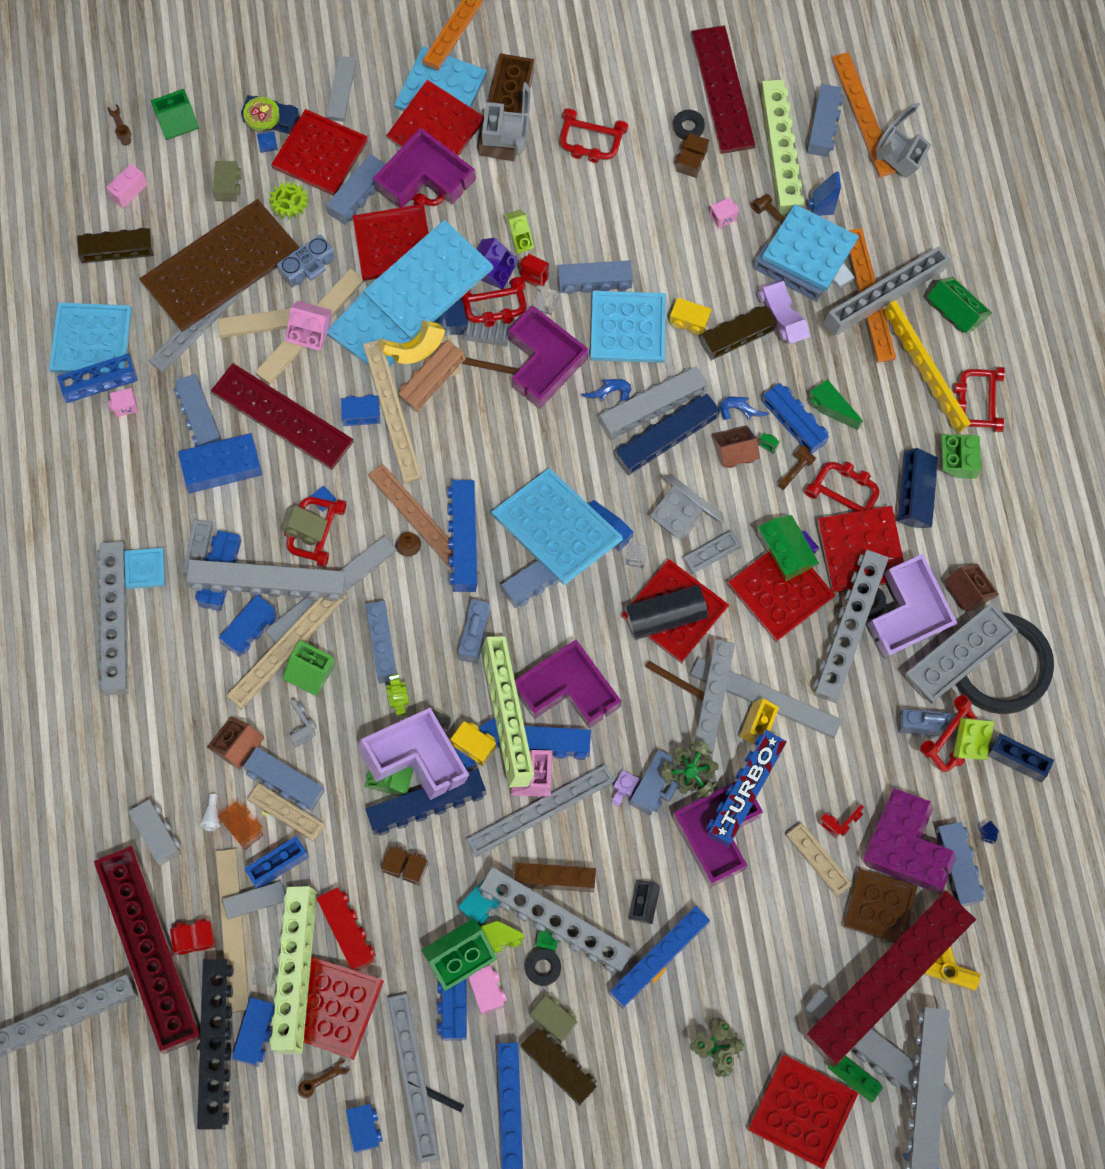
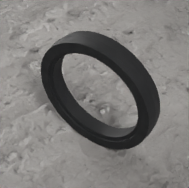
M1002 613L1018 630V633L1029 640L1038 654L1040 674L1035 687L1028 694L1020 698L1000 700L980 692L971 683L967 675L955 685L962 695H966L971 703L981 710L995 714H1012L1029 708L1045 694L1053 677L1054 657L1048 640L1034 624L1017 615Z

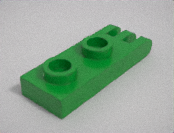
M846 1056L835 1067H832L830 1064L827 1067L870 1102H874L883 1089V1086Z

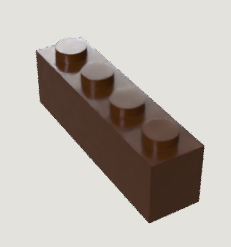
M515 862L514 880L527 888L594 893L596 868Z

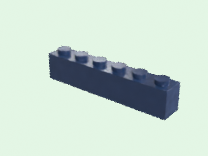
M708 394L699 395L688 406L680 407L674 415L666 416L660 424H654L649 427L643 435L638 434L632 439V442L618 447L615 459L629 476L719 418L720 409Z
M479 769L469 771V776L464 784L450 791L447 789L446 793L431 800L424 788L365 808L374 835H385L390 832V829L395 827L401 829L408 826L409 822L415 820L416 822L424 821L428 818L427 816L434 813L435 815H441L448 808L454 807V809L463 807L465 802L482 800L487 793Z

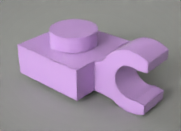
M622 770L613 786L617 793L612 800V804L619 807L625 795L631 798L640 779Z

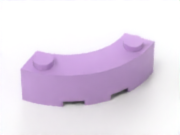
M778 279L758 286V298L760 302L764 303V306L767 305L777 322L776 330L782 341L785 340L791 344L810 337L806 319L797 311L794 312L790 307L792 301L783 280Z

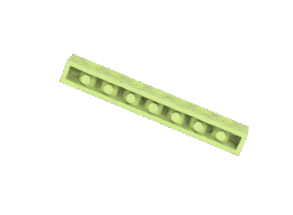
M784 80L762 81L761 97L777 208L779 213L789 214L794 204L800 207L804 206V196L800 195L802 182L801 179H798L799 164H796L795 161L797 159V149L793 147L795 135L794 132L791 133L793 123L792 117H789L788 114L790 112V102L786 100L788 88L787 86L784 87Z
M487 637L481 652L508 786L528 787L534 777V771L506 637Z
M310 886L287 887L284 896L283 932L280 936L281 952L278 956L279 972L276 976L277 993L274 996L275 1013L272 1017L273 1033L270 1038L271 1050L278 1054H302L317 900V891ZM301 906L300 910L296 913L297 908ZM299 926L298 930L294 933L295 928ZM297 946L296 951L292 953L293 948ZM295 966L294 971L290 973L291 968ZM293 986L291 993H288L290 987ZM291 1006L290 1012L286 1014L287 1009ZM289 1027V1031L285 1035V1030Z

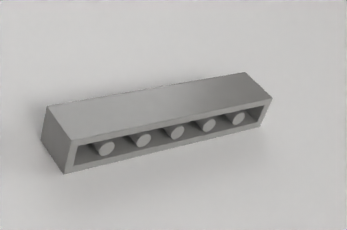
M697 366L692 369L687 368L676 377L671 376L660 385L655 384L644 393L639 392L632 399L621 401L612 409H605L599 415V423L609 440H612L705 393L708 383Z
M721 640L715 641L695 743L698 740L709 745L708 748L713 752L735 643ZM712 752V754H711V753H707V755H710V756H711V759H712V757H713V752Z

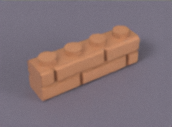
M449 340L441 343L437 347L436 353L424 361V366L412 374V379L400 387L398 393L400 399L415 412H418L466 359L464 352Z

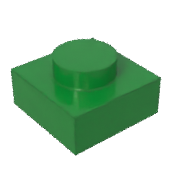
M763 432L758 446L775 454L780 441L775 436Z
M538 931L535 947L555 952L558 941L551 937L552 934L548 931Z

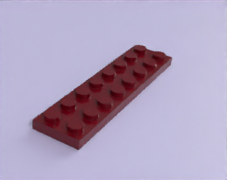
M726 26L691 30L692 42L720 154L755 149V141Z
M234 363L230 365L211 389V394L330 470L335 468L354 443L353 438Z

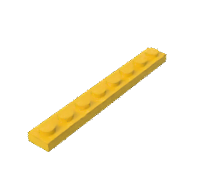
M897 301L890 302L884 309L885 317L890 321L905 350L910 354L914 365L917 366L922 374L923 380L930 387L932 395L939 402L951 426L956 430L957 434L964 432L971 424Z

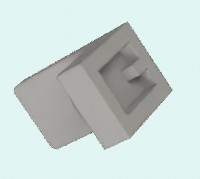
M293 699L290 701L292 707L305 725V728L296 729L293 731L292 736H290L291 742L297 748L316 736L314 732L316 727L310 718L308 720L305 718L304 713L306 711L302 704H297Z

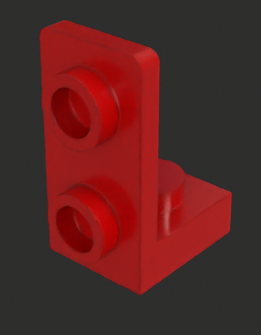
M861 804L842 826L839 825V821L834 816H829L826 813L818 823L835 839L839 835L843 837L851 829L848 825L852 821L856 823L863 816L861 811L864 806Z

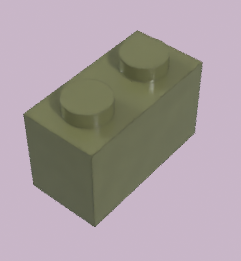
M215 161L213 185L215 201L237 202V195L241 194V186L238 184V181L242 179V169L238 167L237 161Z
M294 505L286 510L280 530L286 532L287 536L301 539L307 545H314L321 542L327 520Z
M545 996L530 1014V1018L560 1043H563L576 1027L578 1022L575 1019L577 1016L568 1009L565 1012L559 1007L561 1003L553 996L550 998Z

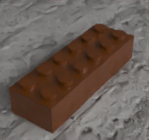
M500 53L489 103L504 104V112L522 113L524 82H526L531 89L534 75V59ZM481 133L479 141L480 156L509 161L515 160L516 148L482 145Z

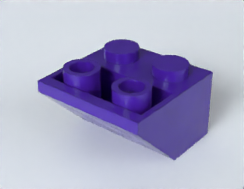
M482 239L476 250L493 265L494 269L480 281L499 289H504L519 259L498 239Z

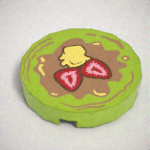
M256 97L250 100L243 110L247 125L258 131L273 128L280 117L276 102L267 97Z

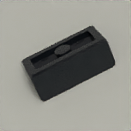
M636 880L629 920L653 924L660 885L652 881Z

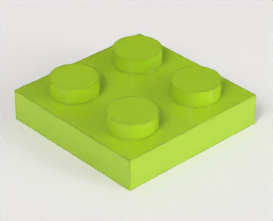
M961 717L953 756L957 758L987 760L994 721Z

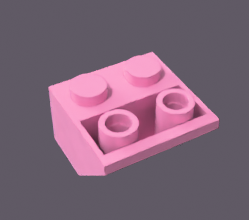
M297 301L290 309L285 341L321 351L330 328L333 310Z
M531 750L529 752L534 777L528 787H511V796L551 797L552 751Z

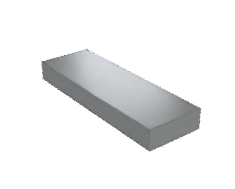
M193 521L182 572L183 575L188 573L189 560L206 561L213 522Z
M731 530L684 556L683 561L693 575L740 549L741 544Z
M280 881L222 899V903L229 920L284 903L285 893Z

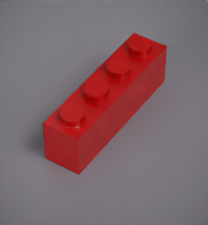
M337 887L317 897L316 899L350 969L359 971L374 963L373 957L376 954L371 944L367 946L364 941L367 935L362 926L358 928L355 922L358 920V917L353 908L349 910L346 904L349 902L345 891L340 892Z

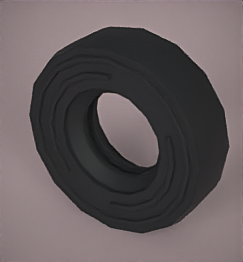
M691 109L679 112L673 122L674 132L682 140H687L689 133L701 136L705 128L702 115ZM686 120H691L696 124V127L693 130H686L683 128L682 123Z
M861 586L858 588V592L866 594L867 589ZM879 587L875 595L876 605L870 609L867 619L878 617L885 609L886 596ZM852 605L855 612L861 611L859 605Z
M539 949L531 953L525 964L527 977L531 982L539 986H548L556 982L562 969L558 956L547 949ZM547 960L551 964V971L547 975L537 973L535 966L538 961Z

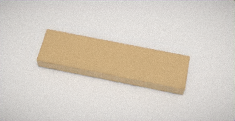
M290 309L218 319L220 337L225 338L287 329Z
M260 783L256 785L247 798L249 802L313 842L325 826L321 821Z
M802 822L786 834V837L836 897L853 885Z

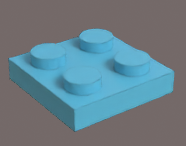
M163 548L125 551V583L127 589L165 586Z

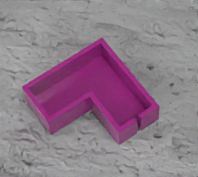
M420 128L373 177V182L378 191L402 209L425 184L454 204L463 194V189L467 190L476 180V173L472 166Z
M533 305L508 330V340L531 357L512 377V388L524 397L527 395V399L541 409L588 359L589 349Z
M574 640L515 680L518 698L534 720L567 698L590 729L603 720L604 714L607 717L621 707V699L577 640Z
M731 784L713 792L709 797H704L674 812L672 817L710 888L739 874L747 867V863L734 840L729 848L708 837L709 830L707 826L712 818L716 820L719 813L716 810L721 801L725 803L729 796L726 795V792ZM756 799L740 828L761 818L763 810Z
M893 788L863 860L868 868L942 894L948 880L947 874L950 875L956 856L953 850L921 839L933 811L931 801Z

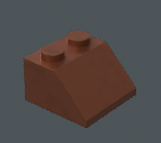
M747 425L711 434L718 459L724 468H733L737 464L752 463L760 459L757 438Z
M978 563L961 567L944 580L948 590L954 594L959 606L966 612L975 610L999 595Z
M231 716L207 748L230 765L241 769L255 748L260 747L264 737L249 724Z

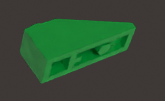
M828 379L810 391L808 399L814 409L816 408L820 413L856 430L861 427L863 420Z

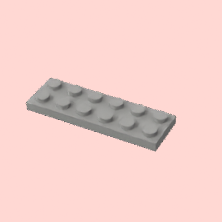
M991 603L909 670L905 676L933 704L1016 635L1018 630Z

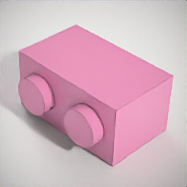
M130 164L106 187L110 199L123 209L148 184L144 173Z
M490 965L468 977L481 1015L504 1007V1001H507L504 990H499L497 982L500 979L496 969L492 971Z

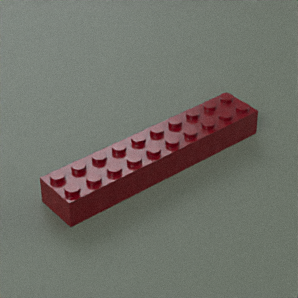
M133 846L95 860L94 864L160 1052L167 1054L200 1040V1028L137 851Z
M946 890L803 1038L832 1067H835L977 919Z

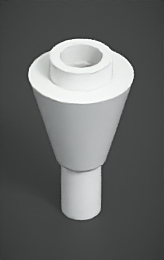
M210 794L209 805L200 824L206 831H215L220 827L218 809L216 807L217 794Z

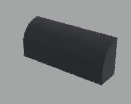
M700 585L632 604L625 608V614L634 640L708 619L707 606Z

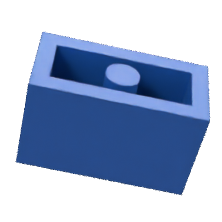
M369 394L364 397L347 396L346 398H341L343 426L381 424L378 396Z
M371 1104L347 1109L346 1114L354 1152L359 1153L380 1148L379 1142H383L381 1129H376L375 1121L379 1120L377 1109H372Z

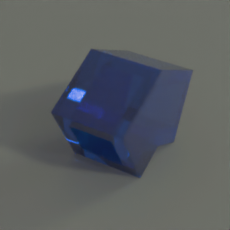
M989 821L979 829L983 835L981 841L994 844L999 830L992 821Z

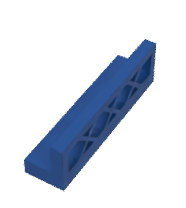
M129 353L57 376L66 403L138 381ZM121 362H128L129 367L123 369L117 367ZM102 368H110L107 374L99 373ZM86 373L93 374L88 380L81 379ZM70 378L74 380L72 385L64 387V380Z

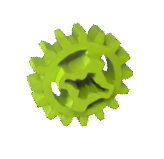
M289 181L286 182V185H283L281 182L279 188L274 186L275 192H270L271 198H269V203L271 204V210H274L276 216L281 214L282 219L288 216V219L291 220L292 215L298 218V213L304 214L303 208H308L307 191L303 190L302 185L297 187L296 182L290 185Z
M398 674L389 675L391 685H387L386 690L390 708H395L397 717L405 716V705H409L405 682L400 683Z

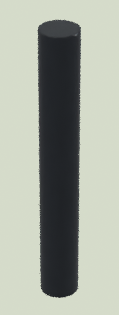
M408 1081L409 1084L420 1088L419 1086L415 1085L414 1083ZM426 1086L428 1097L460 1113L462 1112L465 1105Z

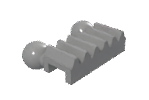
M471 307L473 315L479 316L478 310ZM513 317L514 321L510 324L503 323L501 319L502 325L498 323L492 327H486L485 323H473L467 319L468 326L464 332V340L507 347L508 330L514 325L515 317Z

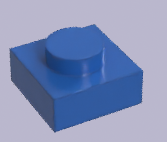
M274 131L257 134L260 153L278 150Z

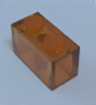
M236 801L221 813L218 818L241 847L246 850L264 836L261 832L263 827L257 819L252 820L248 816L251 812L244 804L240 806Z

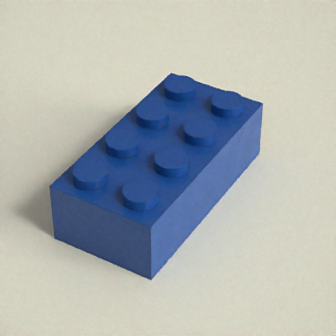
M252 433L178 451L189 494L263 475Z

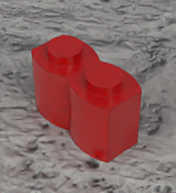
M529 253L520 262L522 267L520 275H522L524 282L542 290L549 278V263Z
M199 919L194 921L195 924L186 925V923L174 925V928L170 929L174 955L179 956L216 948L212 923L206 919Z

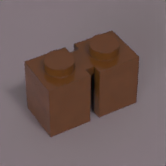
M689 133L687 140L683 139L681 154H677L675 164H677L676 172L697 178L702 166L701 162H703L708 150L709 139Z
M396 845L395 848L390 846L381 867L382 872L400 878L405 862L408 860L402 874L403 880L420 886L428 866V860L420 853L408 854L406 852L407 849Z

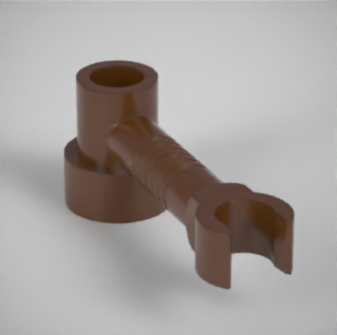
M116 104L117 109L111 111L108 107V112L113 117L117 126L115 129L117 138L121 141L122 145L127 146L131 143V132L127 125H123L120 109Z
M764 194L761 198H756L751 202V207L757 214L767 210L780 222V225L786 219L770 204L772 203V198L769 194Z
M802 445L794 455L799 462L780 481L778 487L782 490L790 484L806 464L810 467L816 460V457L808 451L809 449L805 445Z
M341 1060L336 1067L311 1081H302L298 1086V1095L303 1099H308L313 1095L316 1087L336 1076L346 1075L350 1068L346 1071L340 1069V1065L344 1064L346 1060ZM303 1086H309L310 1090H305Z

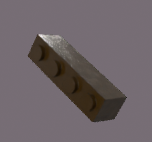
M150 228L123 229L117 232L104 231L97 234L85 233L77 236L78 256L82 264L154 256V242Z
M767 305L756 307L746 315L741 314L731 322L726 321L716 329L705 331L700 343L712 361L774 332L777 322Z
M537 1027L520 1045V1048L580 1107L597 1089L595 1085L597 1081L589 1073L585 1075L580 1070L582 1066L574 1058L570 1060L565 1055L567 1051L559 1043L555 1045L550 1040L552 1036L544 1028L541 1031Z

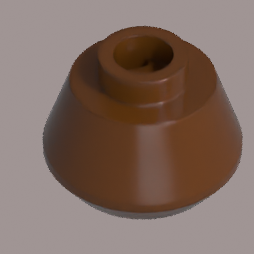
M405 532L397 537L395 547L400 555L411 557L419 552L421 540L415 533Z

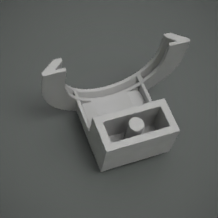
M524 82L522 113L504 112V104L486 102L482 145L516 148V155L518 156L525 149L530 113V88L526 82Z
M914 103L906 108L886 129L876 146V158L878 160L884 159L905 178L919 169L931 147V144L920 134H917L912 139H908L897 129L910 115L917 111L920 103Z
M663 476L673 487L650 516L678 539L684 540L695 526L693 523L704 510L720 522H725L723 513L720 510L714 508L694 493L677 476Z

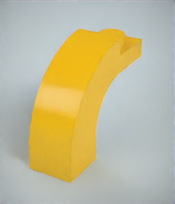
M423 320L421 329L414 339L405 343H397L380 338L378 346L383 354L392 356L397 363H415L425 359L437 349L446 330L439 323Z

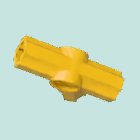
M951 947L924 974L939 979L944 984L951 983L975 992L981 978L980 973L956 965ZM944 969H950L953 972V977H947L944 974Z

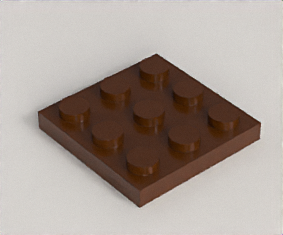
M858 869L843 928L895 943L907 931L918 886Z

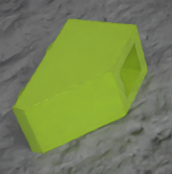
M521 209L504 214L507 229L517 254L534 249L526 214Z
M499 921L481 926L495 954L502 952V948L508 946L515 948L522 945V941H525L522 932Z

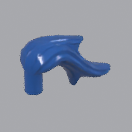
M606 379L602 380L605 384L599 390L581 394L585 398H600L602 402L609 393L621 391L620 401H628L632 389L631 384L626 380Z
M726 397L720 402L719 406L723 420L731 419L729 413L731 408L741 410L748 419L751 416L763 417L770 413L752 408L747 403L748 397Z

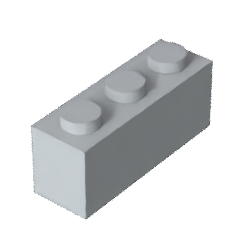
M147 800L128 811L159 866L181 854L178 850L181 845L176 837L172 838L169 834V831L172 829L166 820L162 821L159 815L162 814V811L157 803L152 804L150 800Z

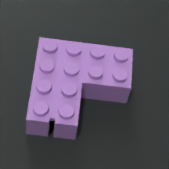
M921 554L884 572L900 607L867 623L873 638L879 639L876 644L883 658L957 624V621L924 554Z
M431 708L361 739L357 747L376 782L411 766L430 800L446 793L447 789L450 791L464 784L469 776Z

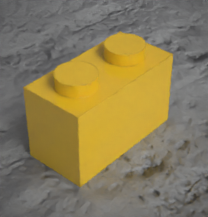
M677 297L670 315L669 324L677 329L683 328L695 335H703L710 320L712 309Z
M764 698L753 702L739 737L754 744L759 734L763 735L765 730L770 732L779 706Z
M464 721L450 739L454 748L482 767L497 748L495 738L488 733L484 735L471 722L468 724Z

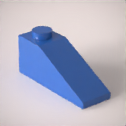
M839 172L833 173L813 190L811 198L808 199V208L812 209V213L818 216L834 215L841 190Z
M593 500L589 503L603 519L622 535L623 540L615 546L618 551L622 550L633 540L634 531L623 520L597 501Z

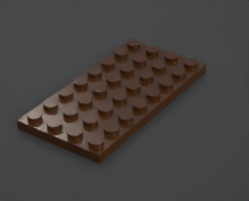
M256 199L143 275L139 280L178 329L183 332L277 268V263L300 247L259 199Z

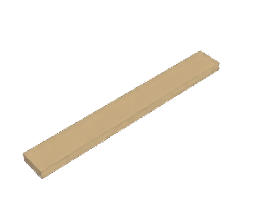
M350 268L316 306L333 310L332 318L365 281H363L362 276ZM284 340L257 369L255 374L271 385L305 347Z
M379 340L363 344L402 479L404 484L422 479V475L386 355L382 353L378 346Z
M344 594L343 599L338 601L319 598L226 697L242 710L290 659L299 640L306 642L346 600L347 596Z
M230 849L216 851L224 959H228L230 964L234 966L233 977H230V985H233V997L229 998V1006H232V1013L247 1010L249 992L242 916L228 920L222 903V899L240 894L237 850Z

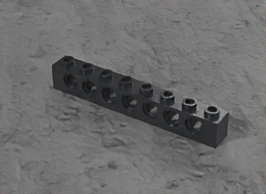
M203 959L198 1130H225V1125L229 1124V1112H226V1104L230 1101V1091H226L227 1082H230V1069H227V1061L231 1060V1048H228V1040H231L232 1028L228 1027L229 1019L232 1018V1006H229V998L233 997V985H230V977H233L234 966L230 964L228 959ZM222 976L223 983L220 986H214V978ZM220 996L222 998L221 1006L214 1007L212 1004L213 999ZM220 1017L222 1024L219 1028L214 1029L212 1021ZM219 1038L221 1046L213 1050L211 1043L214 1039ZM218 1059L220 1061V1068L212 1071L210 1067L211 1062ZM213 1081H218L220 1084L219 1090L214 1093L211 1092L210 1084ZM213 1102H217L219 1105V1110L215 1114H211L209 1111V1106Z

